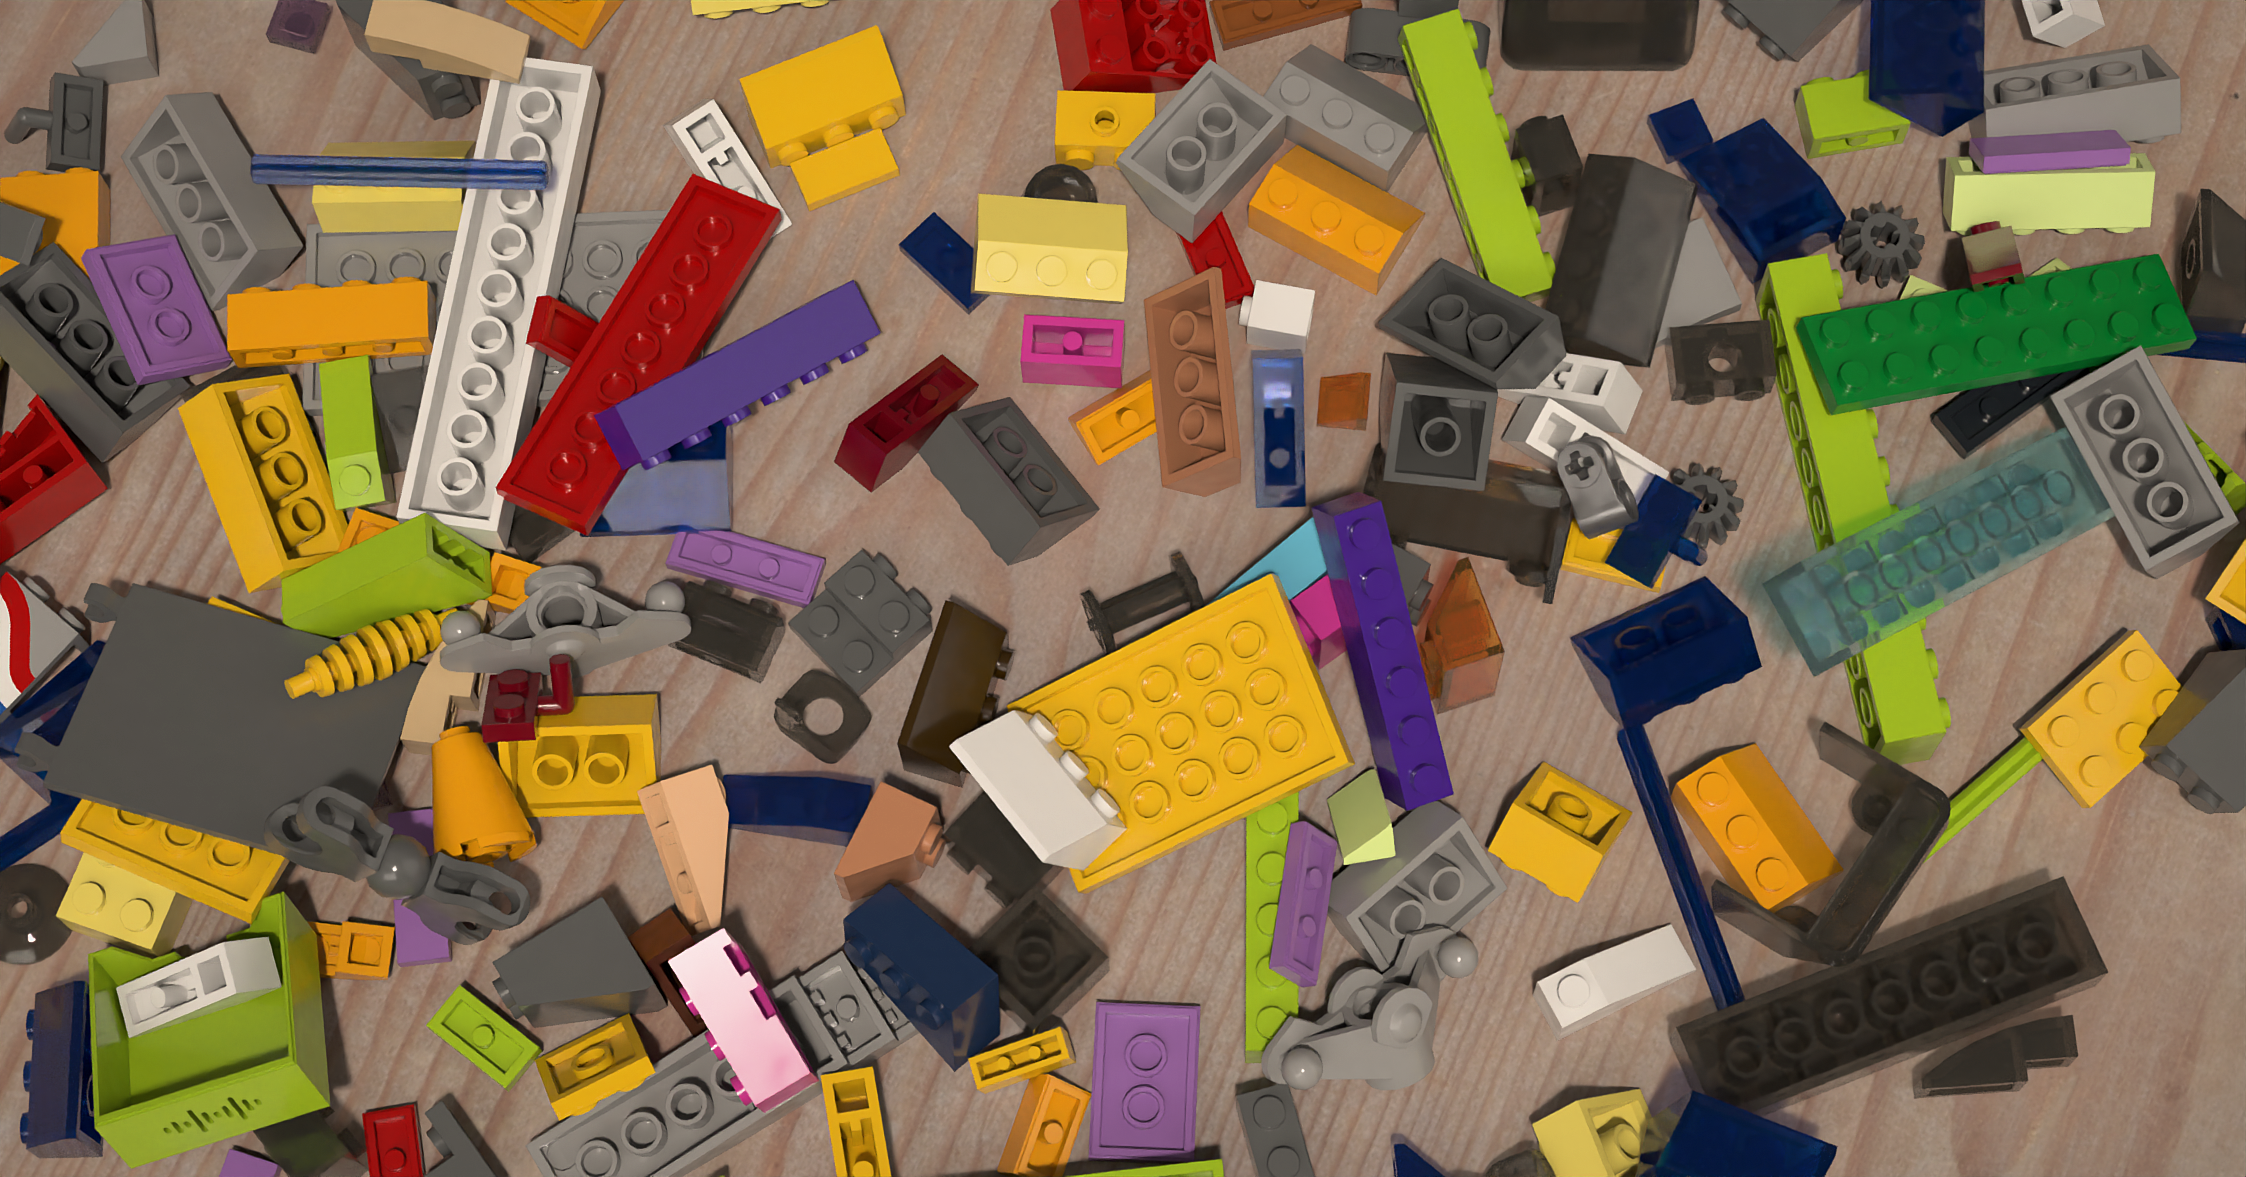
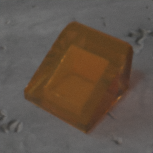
M1360 372L1321 377L1316 427L1366 431L1371 373Z

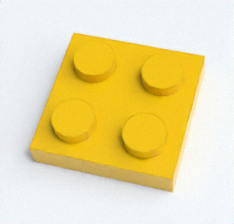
M629 1013L535 1060L549 1101L559 1121L570 1115L579 1116L592 1110L598 1101L618 1091L627 1092L640 1086L646 1077L656 1073Z

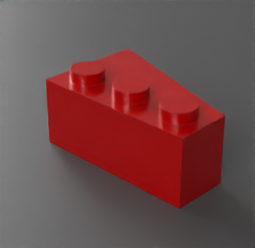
M38 394L27 405L31 411L12 433L6 431L0 438V564L108 489Z

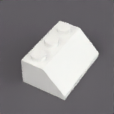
M1013 710L956 739L949 746L1043 863L1084 871L1127 829L1117 817L1120 808L1116 802L1102 789H1094L1085 778L1089 773L1085 764L1072 752H1064L1054 740L1058 736L1056 729L1039 713L1031 715Z

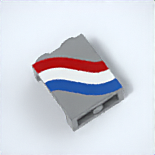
M8 571L0 577V733L5 737L20 723L10 710L72 646L84 656L91 649L80 635L86 628L71 613L62 608L56 614L44 604L50 596L29 577H26L20 583Z

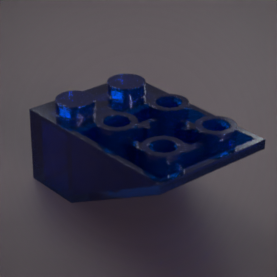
M1765 118L1678 160L1680 168L1752 284L1763 279L1768 263L1807 257L1839 239L1846 220L1844 213L1822 178Z

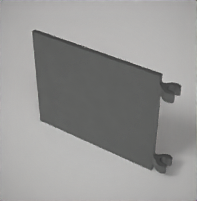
M91 583L84 597V603L89 604L85 617L99 623L116 622L59 746H53L36 734L22 732L15 747V753L20 754L16 763L18 768L29 772L48 771L43 781V788L277 854L268 847L264 839V825L267 817L283 805L289 803L299 804L307 792L317 787H334L361 800L373 809L400 741L408 707L426 666L410 662L409 666L399 672L393 670L392 676L382 681L374 677L373 683L358 686L354 682V688L344 692H340L335 687L333 695L323 698L316 692L311 691L292 699L285 688L284 681L303 673L305 661L315 654L322 658V651L332 644L339 647L338 641L135 583L132 584L126 597H121L105 585ZM323 802L316 804V810L331 812L327 804ZM288 819L282 822V831L289 840L298 842L304 839L306 835L298 829L296 823Z

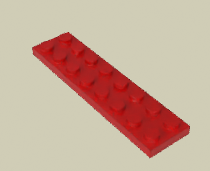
M696 174L691 175L495 487L498 495L517 506L586 536L589 535L629 469L622 470L594 415L695 362L781 222L780 209Z

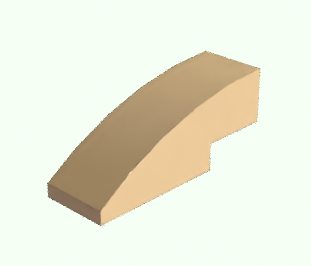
M373 0L364 34L372 52L419 59L423 68L517 84H520L531 41L530 35L504 24L427 0Z
M478 599L467 611L479 620L481 633L488 634L494 629L496 614L488 600ZM444 641L437 647L424 670L408 707L400 740L409 753L432 756L431 747L440 740L439 734L455 727L458 709L477 712L479 710L485 673L454 672L444 669L440 664V651L447 646Z

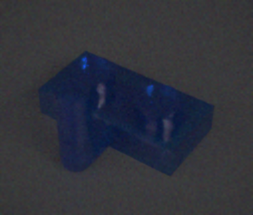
M1655 474L1637 505L1639 511L1638 521L1625 526L1605 563L1651 589L1654 587L1672 554L1693 566L1704 565L1708 559L1707 551L1695 542L1683 537L1703 500Z

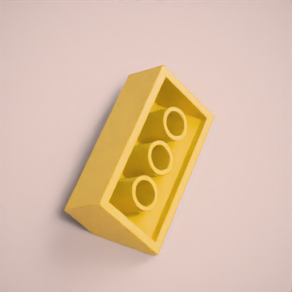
M290 374L212 384L178 408L248 593L282 587V579L337 554L348 523L343 511L335 509L330 477Z

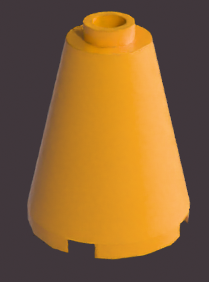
M468 726L454 727L439 734L440 740L431 747L433 854L441 852L454 859L480 863L494 868L493 861L504 857L507 853L509 861L513 862L533 852L537 847L535 834L487 743H483V735L478 732H470Z

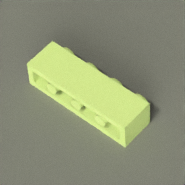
M2130 153V162L2126 166L1984 174L1971 157H1946L1943 215L1951 231H1956L1966 236H1971V227L1993 221H2000L2001 228L2012 226L2013 234L2029 235L2038 229H2055L2065 234H2079L2088 228H2105L2114 233L2132 232L2135 228L2150 227L2155 170L2145 153Z

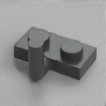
M55 72L50 79L49 110L30 107L20 108L4 131L5 139L9 143L18 144L23 140L30 128L47 130L46 170L65 172L70 168L82 167L99 171L103 80Z

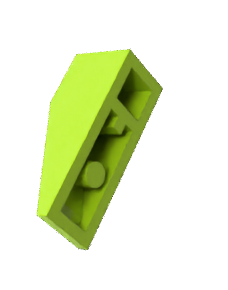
M370 355L320 363L319 374L326 457L335 509L348 512L354 511L355 508L365 509L396 503Z

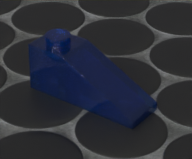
M1251 350L1256 508L1306 507L1304 369L1302 350Z
M724 775L722 782L726 792L725 803L729 811L728 828L847 847L874 796L871 785L823 777Z

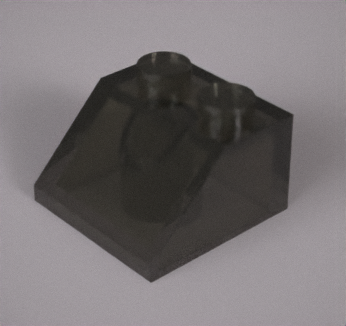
M2200 189L2179 245L2180 302L2193 330L2241 334L2246 324V220L2211 189Z

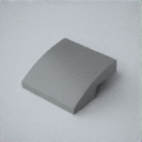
M1703 217L1656 236L1608 262V268L1646 352L1692 335L1695 327L1738 312L1741 309L1742 302Z

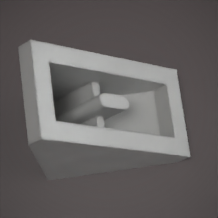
M124 0L75 57L72 64L80 77L103 80V86L159 77L153 15L144 0Z

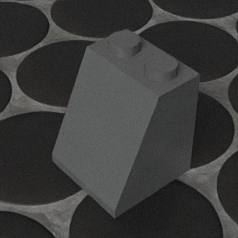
M336 0L355 46L432 119L460 117L466 114L471 107L480 105L469 75L423 68L419 59L372 52L364 34L373 0ZM427 0V1H431V2L443 4V1H442V0Z
M1727 0L1729 4L1723 10L1745 29L1751 22L1765 34L1759 42L1778 59L1782 60L1788 54L1799 62L1863 0Z
M1386 353L1379 400L1383 481L1484 491L1498 399L1497 389L1437 358Z
M2246 649L2207 653L2139 746L2153 759L2151 762L2153 768L2165 778L2178 782L2189 793L2187 798L2191 804L2207 814L2238 813L2246 806Z
M600 897L492 962L500 975L492 983L504 1004L516 1020L525 1015L533 1028L622 1017L628 1013L630 1015L653 1013L667 1007L654 981L603 897Z

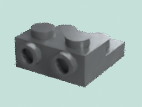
M862 550L824 582L825 590L788 622L790 629L857 698L863 695L933 632L931 621L927 617L932 610L922 596L912 588L905 594L893 582L897 577V573L881 555L876 554L870 559Z

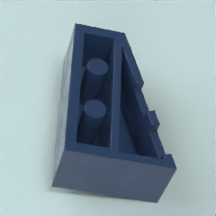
M887 884L843 919L844 950L849 959L871 977L954 1072L969 1061L968 1058L974 1057L1000 1035L998 974L892 884Z

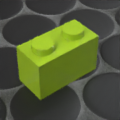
M1868 69L1857 73L1852 78L1834 80L1832 77H1820L1813 79L1800 87L1794 106L1807 159L1902 144L1911 124L1898 70L1882 72L1880 69Z

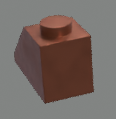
M670 908L627 938L692 1036L696 1038L705 1032L708 1027L700 1014L694 1016L679 991V988L683 987L668 962L696 943Z

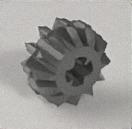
M1882 201L1875 204L1873 213L1861 206L1855 212V221L1848 220L1844 223L1841 233L1845 238L1840 241L1838 251L1839 254L1848 256L1844 264L1846 272L1857 269L1862 271L1859 278L1861 285L1867 283L1870 277L1873 276L1877 277V282L1881 289L1888 286L1890 277L1902 283L1907 279L1909 269L1918 268L1922 260L1921 254L1918 251L1923 249L1925 238L1923 235L1914 233L1919 225L1917 218L1901 219L1904 211L1902 205L1896 207L1893 213L1886 212ZM1879 241L1887 244L1884 249L1876 246Z
M1700 463L1693 466L1691 476L1679 468L1672 477L1674 484L1663 483L1659 494L1664 500L1657 504L1656 513L1661 517L1667 518L1662 527L1664 534L1680 532L1677 542L1680 547H1684L1688 543L1689 538L1696 539V546L1700 551L1706 550L1709 538L1721 546L1727 540V531H1737L1741 520L1736 514L1742 511L1744 501L1739 497L1732 496L1738 487L1736 480L1720 482L1722 475L1720 467L1715 468L1711 476L1704 475V468ZM1693 501H1700L1702 508L1708 510L1707 513H1699L1697 505L1692 504Z

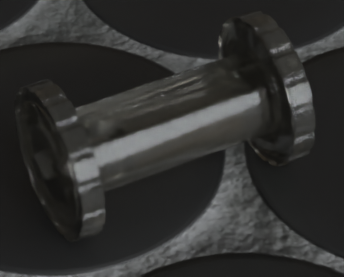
M1180 551L1169 555L1171 573L1099 603L1090 589L1079 594L1087 617V626L1090 631H1093L1105 655L1116 651L1113 634L1184 603L1192 613L1205 607L1198 587V581Z

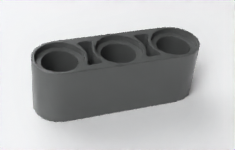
M1361 8L1353 11L1350 16L1345 62L1358 70L1410 76L1398 42V36L1403 25L1426 18L1398 16V11L1376 8ZM1463 19V22L1470 21L1476 33L1478 49L1474 50L1478 66L1479 68L1486 67L1491 35L1490 28L1481 22Z

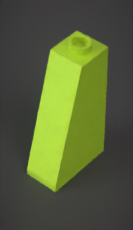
M427 513L420 514L282 579L281 612L283 623L292 629L331 639L357 632L358 629L367 625L375 627L377 622L387 619L394 622L395 618L401 615L409 614L414 617V612L428 609L431 612H436L475 602L478 599H486L492 596L490 552Z

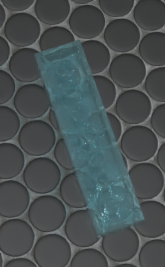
M2064 427L1798 562L1762 585L1812 675L1816 677L2115 517V514L2068 430Z

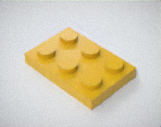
M2129 630L2019 729L2035 750L2040 753L2043 760L2081 808H2091L2148 756L2139 746L2183 687L2139 631Z

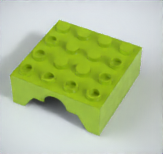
M284 891L263 899L262 908L249 928L226 935L227 941L269 937L282 987L226 1009L138 1037L129 1038L116 988L185 959V957H181L178 953L173 952L152 959L113 946L88 954L94 1124L99 1134L131 1169L330 1106L317 935Z

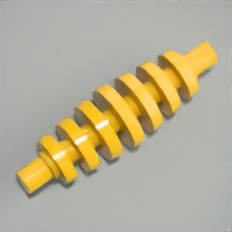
M452 608L435 615L430 610L423 609L414 612V619L409 614L396 617L394 623L387 619L377 622L375 628L371 625L364 626L357 630L356 636L349 634L342 638L339 642V647L332 644L322 651V658L317 654L308 658L305 661L304 672L284 681L285 688L292 699L311 691L316 692L323 698L333 695L335 687L340 692L353 689L354 682L358 686H365L373 683L374 677L379 681L392 676L393 670L399 672L409 666L410 659L417 661L426 655L427 649L430 651L436 650L443 641L440 634L442 621L449 613L458 610Z

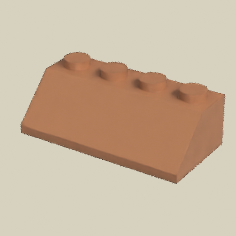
M1212 267L1144 299L1162 487L1202 497H1207L1241 483V452L1222 271L1220 268Z

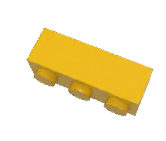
M1057 1027L968 1058L977 1090L984 1094L1076 1063L1068 1033L1062 1027Z

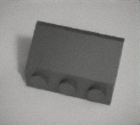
M1440 258L1378 322L1381 330L1495 389H1536L1566 357L1559 316L1443 258Z
M1011 397L949 413L918 451L930 467L933 476L942 482L960 505L963 514L973 521L990 543L993 552L1002 558L1007 566L1039 556L1092 518L1100 510Z

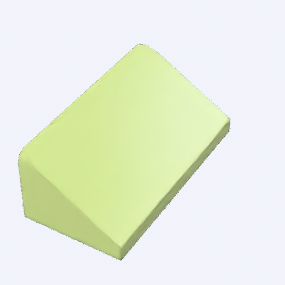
M1371 769L1327 799L1328 809L1344 865L1396 856L1391 819L1376 769Z

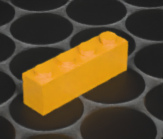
M398 277L393 279L391 283L371 284L363 280H350L344 282L340 287L325 288L316 284L304 283L293 286L292 290L272 291L264 287H250L244 289L242 293L227 294V351L238 368L331 362L370 355V359L431 355L436 335V298L428 281H421L415 277Z

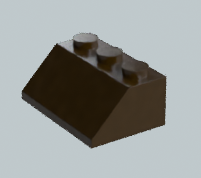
M945 600L897 745L904 771L962 788L967 773H971L949 746L956 739L995 719L999 698L993 697L998 679L1007 680L1015 652L1008 650L1007 632L960 605Z

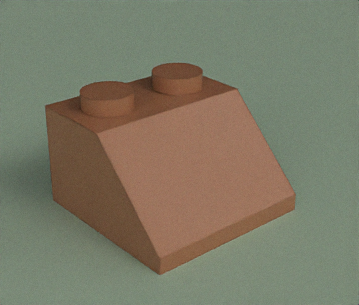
M881 781L834 872L842 898L854 902L876 894L889 883L897 887L920 879L927 865L934 868L946 845V840L941 838L943 827L941 826L937 807Z

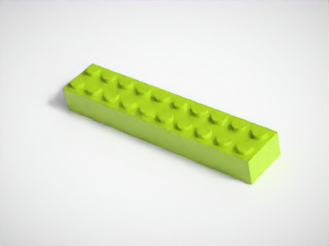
M1824 253L1768 263L1755 302L1869 770L1930 760L1945 736L1946 728L1951 726V716L1946 699L1944 697L1938 698L1934 683V679H1938L1939 675L1937 658L1932 648L1926 649L1922 635V630L1926 629L1925 610L1921 600L1913 599L1909 583L1914 581L1913 562L1908 551H1901L1897 534L1902 533V520L1897 504L1889 503L1886 486L1890 485V472L1885 456L1878 457L1874 439L1878 438V423L1873 409H1863L1836 415L1830 414L1795 328L1802 317L1841 310L1839 299L1843 298L1841 275L1838 269L1831 270L1828 255Z

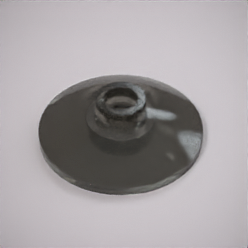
M18 864L0 871V961L12 965H30L41 962L60 950L70 937L72 930L56 917L69 885L55 871L37 864ZM19 902H26V913L22 917L13 918L11 915L13 906Z

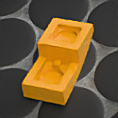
M307 921L317 935L320 978L388 980L395 927L343 921L342 925Z

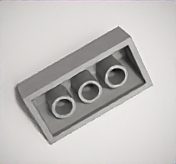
M2149 44L1958 75V85L1972 138L2116 130L2126 142L2155 143L2163 140L2167 135L2181 133L2180 77Z
M213 93L165 95L121 155V158L166 235H176L209 309L217 311L227 306V294L242 293L246 288L261 287L279 277L302 249L303 244Z
M2142 346L2133 349L2050 396L2141 564L2152 577L2158 579L2201 556L2240 523Z

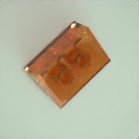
M1469 557L1458 560L1427 623L1425 640L1423 643H1420L1422 654L1420 659L1430 699L1437 715L1495 696L1505 653Z

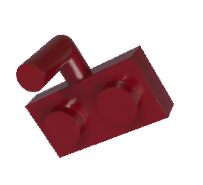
M558 654L549 659L553 695H542L541 672L527 673L523 670L512 669L500 674L490 675L481 724L483 743L536 740L539 716L567 715L573 711L575 702L570 657L568 655Z

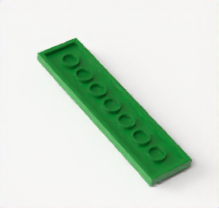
M2159 254L2025 277V283L2015 284L2014 279L2009 280V283L1995 287H1989L1988 284L1983 285L1984 291L1974 292L1973 287L1806 316L1802 317L1795 327L1831 415L2104 365L2139 346H2142L2147 356L2185 350L2192 346L2197 337Z

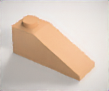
M709 765L662 780L637 791L682 923L691 936L719 927L721 923L729 811L725 803V788L721 780L716 777L713 765Z

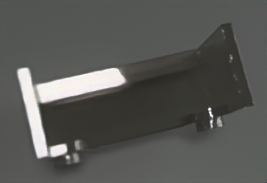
M1381 443L1375 446L1363 494L1382 501L1392 544L1405 550L1408 542L1507 561L1506 569L1515 576L1516 582L1529 587H1541L1545 584L1542 603L1553 604L1571 509V500L1559 473L1489 459L1484 491L1383 481Z
M1824 722L1819 729L1820 760L1862 784L1852 799L1851 813L1856 825L1873 837L1819 916L1799 906H1787L1772 913L1718 879L1711 886L1713 914L1777 954L1790 959L1841 967L1855 962L1861 956L1946 830L1950 821L1951 808L1948 797L1941 789L1829 723Z

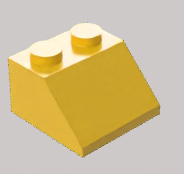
M1543 761L1512 803L1488 851L1499 857L1509 868L1529 874L1544 883L1554 894L1568 897L1578 903L1595 879L1633 812Z

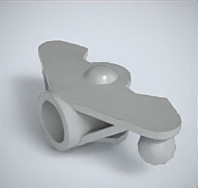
M554 565L541 568L530 574L524 583V593L530 597L488 634L481 633L479 620L468 611L458 610L449 613L442 621L440 630L442 640L447 645L440 651V664L444 669L454 672L500 674L507 670L518 669L527 673L541 672V675H551L550 657L565 654L570 657L572 678H578L589 674L594 669L687 637L691 633V620L682 613L685 606L684 593L679 586L672 582L661 581L653 584L645 597L647 611H634L591 589L596 585L595 577L591 571L574 565Z
M1443 926L1407 933L1395 965L1385 973L1380 974L1369 967H1356L1347 971L1332 989L1328 1002V1013L1315 1022L1289 1016L1263 1053L1261 1062L1262 1072L1272 1082L1288 1084L1290 1087L1298 1090L1310 1089L1316 1086L1320 1079H1365L1366 1083L1372 1088L1379 1090H1398L1422 1080L1432 1071L1435 1064L1432 1047L1440 983L1446 975L1451 978H1464L1472 974L1478 965L1477 948L1471 941L1466 938H1459L1454 931Z

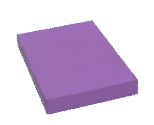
M175 234L86 249L81 260L138 385L226 369L232 358L227 351L224 340Z
M1096 1002L1089 1161L1153 1164L1194 1162L1200 1006Z

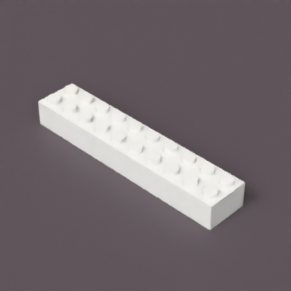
M526 57L520 84L490 79L396 516L400 524L420 514L427 513L480 547L507 550L516 505L498 495L495 487L532 428L546 354L526 344L536 298L538 296L550 295L558 300L601 93L593 66Z

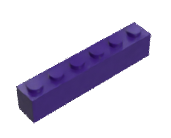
M854 280L820 295L594 415L622 470L641 463L644 471L672 457L668 450L669 447L681 442L684 448L687 449L712 436L708 426L719 420L722 421L724 427H728L751 415L752 413L748 405L756 400L761 399L763 405L766 406L788 395L791 391L787 384L793 380L800 378L802 384L805 385L830 372L826 365L830 360L838 357L841 364L862 355L868 351L864 342L880 334V331Z
M1356 492L1311 507L1384 798L1408 811L1454 795L1382 501L1361 492Z

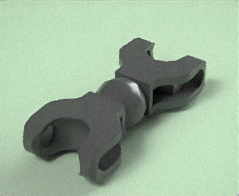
M317 787L307 792L299 804L289 803L270 813L265 821L264 839L268 847L275 853L302 867L341 875L354 882L366 878L369 887L381 897L394 900L403 899L401 905L415 912L427 928L456 943L472 945L480 942L489 936L492 929L503 931L521 924L529 913L530 895L527 888L521 882L493 867L480 863L461 861L441 852L429 856L426 847L414 837L401 834L392 835L394 828L379 821L368 805L334 787ZM318 802L327 804L331 812L316 810V804ZM285 819L296 823L298 829L306 835L302 841L294 842L285 836L282 831V822ZM501 892L509 898L512 911L508 915L494 908L493 903L489 900L492 893ZM463 921L476 923L473 930L466 928L463 925Z

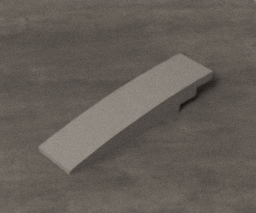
M840 951L798 979L793 975L768 991L817 1075L819 1081L766 1113L758 1109L753 1102L745 1106L730 1081V1078L735 1076L736 1073L727 1058L721 1061L717 1058L705 1038L704 1033L708 1032V1029L653 1064L656 1073L646 1077L645 1081L637 1088L627 1092L618 1091L598 1101L597 1105L589 1112L569 1117L525 1146L543 1177H683L822 1094L823 1089L820 1075L864 1068L920 1032L862 968L857 967L847 954Z

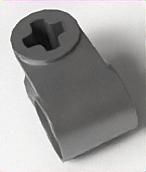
M1593 435L1586 436L1562 450L1557 461L1558 473L1571 500L1576 521L1588 539L1596 538L1638 521L1639 511L1635 497L1625 482L1613 449L1607 441ZM1591 456L1594 465L1582 468L1578 459Z

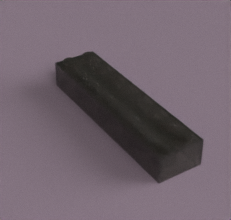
M2063 876L1675 1028L1670 1042L1712 1137L2092 988L2106 976L2108 970Z

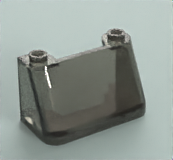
M1498 0L1500 55L1507 65L1522 71L1679 70L1688 64L1693 55L1700 0Z

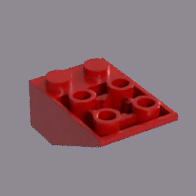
M1059 0L1050 9L1063 89L1065 91L1161 93L1180 90L1209 59L1216 63L1205 0Z

